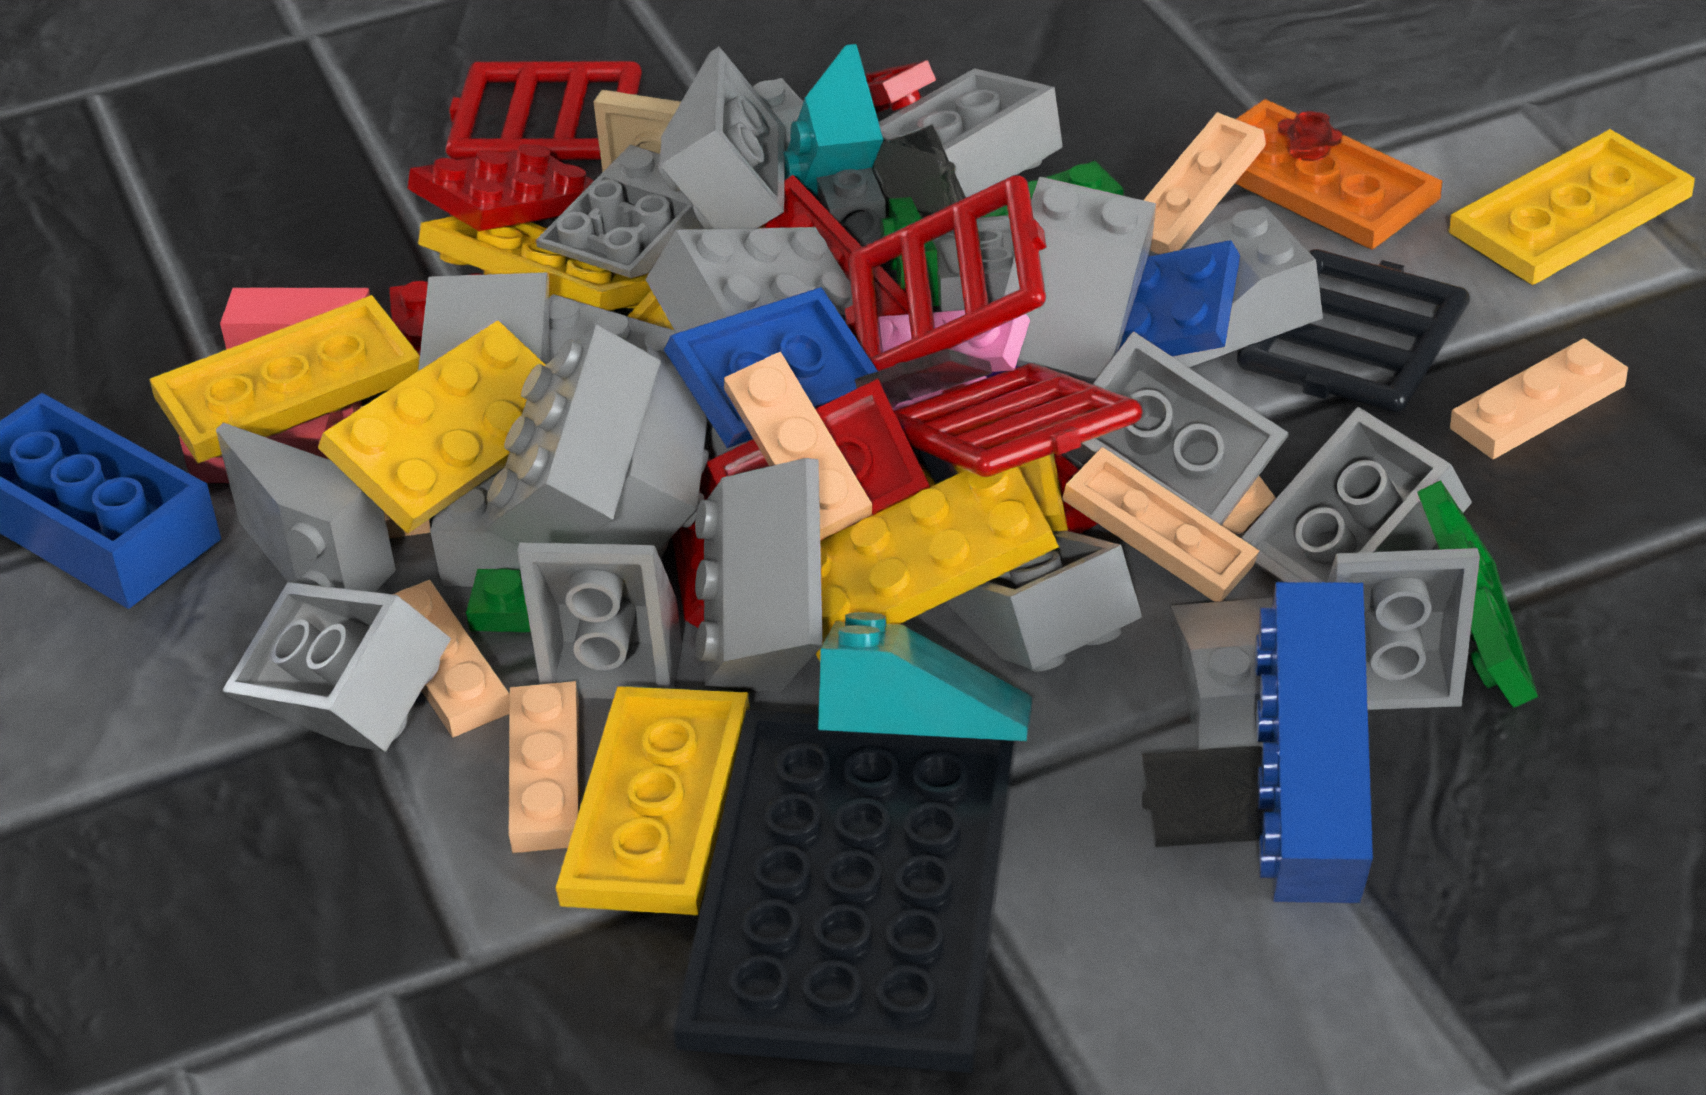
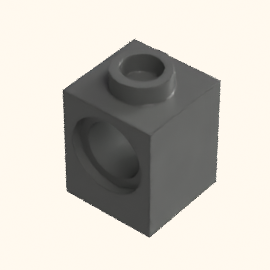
M871 168L860 170L847 169L837 174L817 177L818 201L862 247L881 238L880 219L886 218L885 198Z

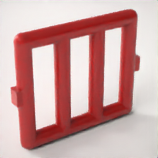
M634 61L475 62L469 67L461 97L453 98L449 110L453 124L445 148L446 154L451 159L461 160L476 157V154L481 151L502 153L517 150L518 146L523 144H534L548 149L550 156L557 160H601L598 138H575L588 83L618 82L616 92L637 95L642 75L641 66ZM516 82L501 138H471L486 83ZM538 82H567L553 138H523Z
M1013 175L851 253L848 263L853 305L845 308L846 324L856 336L857 341L883 379L1034 311L1045 303L1046 292L1039 251L1047 248L1044 230L1033 217L1027 180L1020 175ZM1007 205L1020 289L989 303L977 219ZM954 230L965 315L935 328L925 244ZM902 255L911 340L882 353L873 268Z
M1028 363L1015 368L1013 371H1005L968 385L960 384L943 390L940 395L894 411L911 446L985 478L1053 453L1061 455L1080 448L1083 442L1137 423L1143 414L1142 406L1134 399L1035 363Z

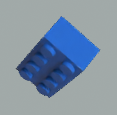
M40 393L0 421V534L125 608L130 609L221 540L206 482L44 393Z
M1276 582L1272 608L1260 607L1259 634H1256L1255 644L1256 676H1261L1260 700H1257L1256 716L1257 742H1263L1261 767L1258 768V809L1271 810V812H1264L1263 835L1259 837L1260 878H1273V902L1360 903L1373 860L1363 583Z

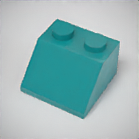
M857 44L845 45L805 97L797 121H793L791 124V139L787 151H783L785 157L784 181L794 175L817 200V177L837 174L847 169H872L883 142V136Z

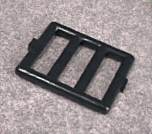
M1320 249L1310 250L1309 253L1316 259L1318 277L1320 274L1439 305V308L1432 318L1319 287L1322 312L1419 338L1413 350L1409 351L1309 323L1242 348L1237 356L1239 366L1247 371L1304 386V394L1326 400L1328 395L1332 394L1391 412L1402 411L1409 403L1470 302L1469 292L1463 287L1404 272V265L1382 260L1379 265ZM1276 339L1398 372V374L1389 386L1268 351Z

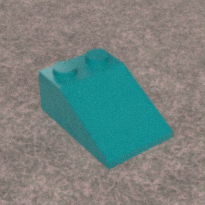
M855 612L846 614L845 622H834L821 647L818 730L1027 741L1032 712V696L903 625L886 624L885 615Z

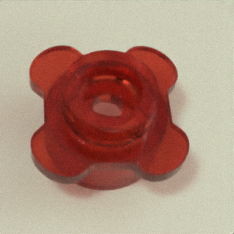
M1306 111L1299 113L1294 119L1287 118L1278 123V133L1287 136L1288 153L1292 157L1303 161H1317L1327 157L1331 152V146L1339 145L1343 138V133L1338 129H1334L1329 123L1330 117L1322 112Z

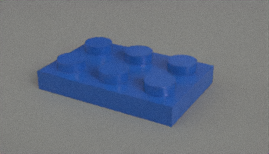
M1228 240L1149 256L1119 349L1133 331L1172 357L1225 347L1240 261V254L1233 242Z
M822 287L673 334L664 348L665 353L726 448L752 440L753 437L724 390V377L780 351L815 409L876 379H879L882 386L885 383Z

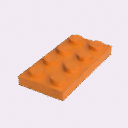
M1264 99L1236 118V120L1262 129L1266 146L1235 184L1371 250L1375 249L1441 199L1443 180L1267 99Z

